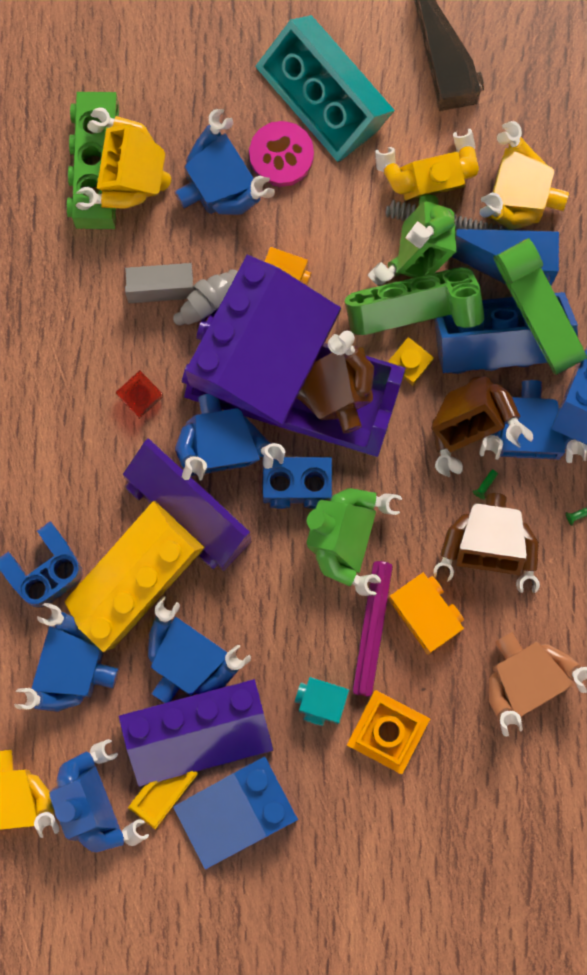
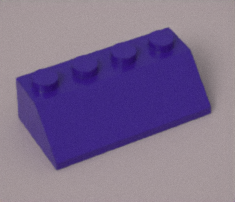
M148 438L123 473L125 480L128 482L125 485L126 490L138 501L142 497L150 504L156 501L205 547L199 557L211 569L214 570L218 566L225 571L252 542L250 531L191 477L189 480H184L182 478L183 470Z
M255 679L119 715L126 749L139 787L153 781L160 782L186 775L187 772H197L274 751Z

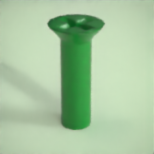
M491 469L480 487L472 491L473 494L485 500V493L498 475V472Z
M587 507L574 513H565L571 526L574 521L587 516Z

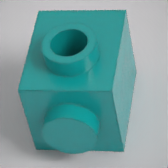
M309 677L307 684L300 683L295 703L301 704L299 712L305 714L304 720L320 726H324L325 720L339 724L350 689Z

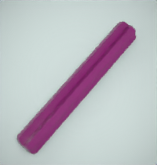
M374 561L372 565L371 575H377L381 579V583L374 584L370 582L369 590L377 594L367 596L352 689L353 693L359 696H372L393 570L392 564L385 561Z

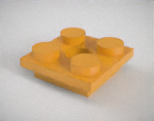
M374 690L346 746L402 775L430 718ZM392 722L397 726L399 733L395 741L386 742L381 739L379 727L382 723Z

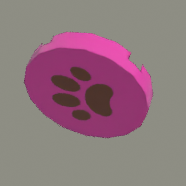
M286 121L271 122L260 128L251 140L249 147L250 165L256 176L270 178L268 183H271V185L277 187L292 186L305 178L313 164V142L307 132L297 124Z

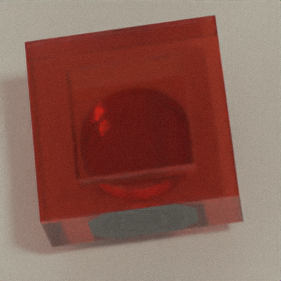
M140 370L115 392L116 396L139 419L164 397L163 393Z

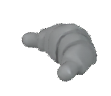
M231 269L228 272L213 275L207 280L201 279L193 286L194 291L187 296L188 301L183 304L180 312L174 315V323L176 325H190L204 320L217 311L238 271Z

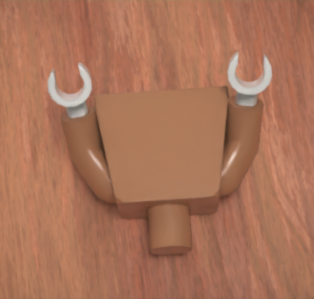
M513 632L495 642L505 660L492 668L493 674L489 678V703L500 721L504 736H509L507 728L509 724L517 725L521 732L523 730L521 716L572 687L574 684L571 680L575 681L581 693L587 692L586 687L582 683L583 680L587 679V667H582L570 655L549 644L540 645L538 642L523 649Z

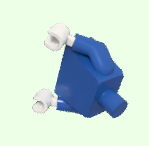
M216 109L209 115L210 125H207L186 158L184 170L189 183L174 192L184 209L200 200L209 214L217 212L220 215H242L260 201V197H273L275 190L266 188L263 191V185L270 178L263 176L253 178L226 133L221 135L220 130H227L232 127L233 119L226 118L221 125L219 118L224 113V109Z
M538 380L522 381L521 398L512 397L521 416L518 421L531 430L533 440L530 442L521 433L518 437L521 447H517L507 439L506 431L509 424H505L504 429L484 437L479 452L480 456H484L485 450H491L496 454V460L499 457L560 460L565 454L566 449L567 463H572L573 454L582 456L583 461L587 459L586 444L551 429L559 410L558 402L555 399H542V382Z
M210 394L198 397L202 414L195 415L186 421L175 446V452L184 468L182 473L184 480H189L190 476L198 475L199 480H202L204 474L248 467L260 460L259 456L263 457V466L269 469L273 466V458L277 459L280 464H283L285 456L284 448L279 444H271L250 420L243 416L240 409L222 411L219 398Z
M162 597L155 606L156 616L149 632L148 658L152 662L151 668L163 677L151 694L162 702L168 703L172 701L179 689L190 696H194L195 694L225 687L238 670L250 662L251 656L248 655L243 661L239 660L236 656V651L241 647L240 645L226 652L175 616L180 609L178 602L170 611L163 604L166 597Z
M44 603V606L51 609V617L46 620L37 616V619L40 623L49 625L32 688L16 690V692L26 694L27 702L25 705L14 704L17 709H32L34 707L38 710L59 712L80 705L84 697L91 698L95 684L113 689L116 684L119 668L101 664L104 652L78 629L74 617L61 612L55 605Z
M109 739L94 744L90 749V753L86 751L63 763L58 771L57 786L49 792L55 809V816L59 820L67 840L79 841L91 852H101L123 846L124 842L130 846H135L149 837V834L140 836L136 832V828L145 823L139 819L126 826L122 831L120 830L97 768L94 766L95 763H105L117 757L118 753L111 755L105 753V745L112 742Z

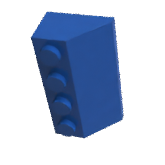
M565 292L555 293L578 337V324ZM513 297L482 300L485 319L481 324L474 327L463 328L457 326L451 315L434 318L438 356L443 373L461 374L470 370L484 369L492 371L500 367H529L533 364L547 363Z

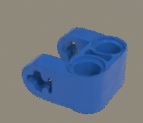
M51 521L37 530V532L54 556L30 574L26 575L9 551L0 557V571L17 593L28 604L36 608L45 607L44 603L51 604L77 585L83 575L78 559ZM64 562L73 563V574L66 579L58 578V567ZM37 582L44 583L46 587L45 594L39 599H31L29 595L30 587Z

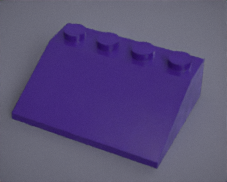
M247 254L186 369L189 385L283 426L341 311V307L280 268Z

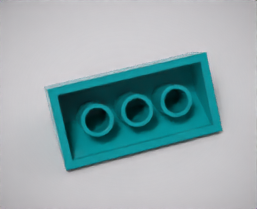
M312 15L290 19L255 66L337 162L343 160L376 134L395 111Z

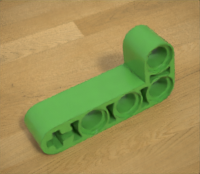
M527 238L493 256L500 274L554 374L558 375L586 360V353L541 268L543 267V262L533 242Z
M463 267L357 291L345 298L350 331L356 335H367L451 315L454 323L463 328L477 326L485 319L480 286L473 271Z

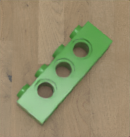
M77 92L76 103H71L70 119L71 123H75V135L70 134L69 152L70 155H74V166L68 167V184L73 186V197L67 198V217L73 219L76 229H115L116 208H102L101 204H94L87 210H80L76 207L77 203H89V197L84 194H76L77 191L83 187L97 188L101 159L95 165H87L85 161L91 156L102 158L107 128L105 127L100 133L90 134L86 132L88 129L87 124L92 120L102 123L100 119L91 116V113L96 108L107 110L110 118L115 119L116 116L119 117V101L116 92Z

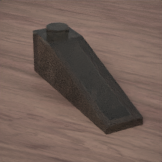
M414 0L439 111L477 104L480 92L484 91L482 73L476 72L473 59L436 0Z

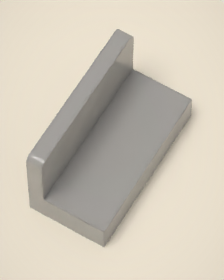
M192 263L125 268V294L128 303L187 299V296L194 291Z

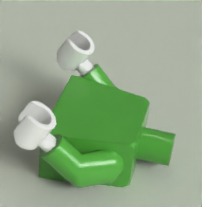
M431 194L422 195L419 198V206L403 223L398 256L388 262V268L382 262L377 264L368 274V277L377 286H382L392 279L393 276L400 274L413 278L434 274L456 252L454 212L450 208L440 206L439 199Z
M347 488L334 494L331 501L320 500L317 503L316 509L309 513L307 525L310 531L306 542L307 547L316 555L320 570L325 576L349 587L352 584L355 585L357 593L361 596L376 595V592L369 590L367 583H381V579L374 574L356 575V573H360L376 511L373 509L378 507L384 514L397 515L400 512L392 511L389 507V502L391 499L402 500V498L397 494H383L377 497L375 492Z

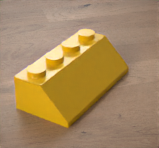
M153 501L64 602L72 617H74L78 629L102 652H106L119 644L205 547L156 501Z

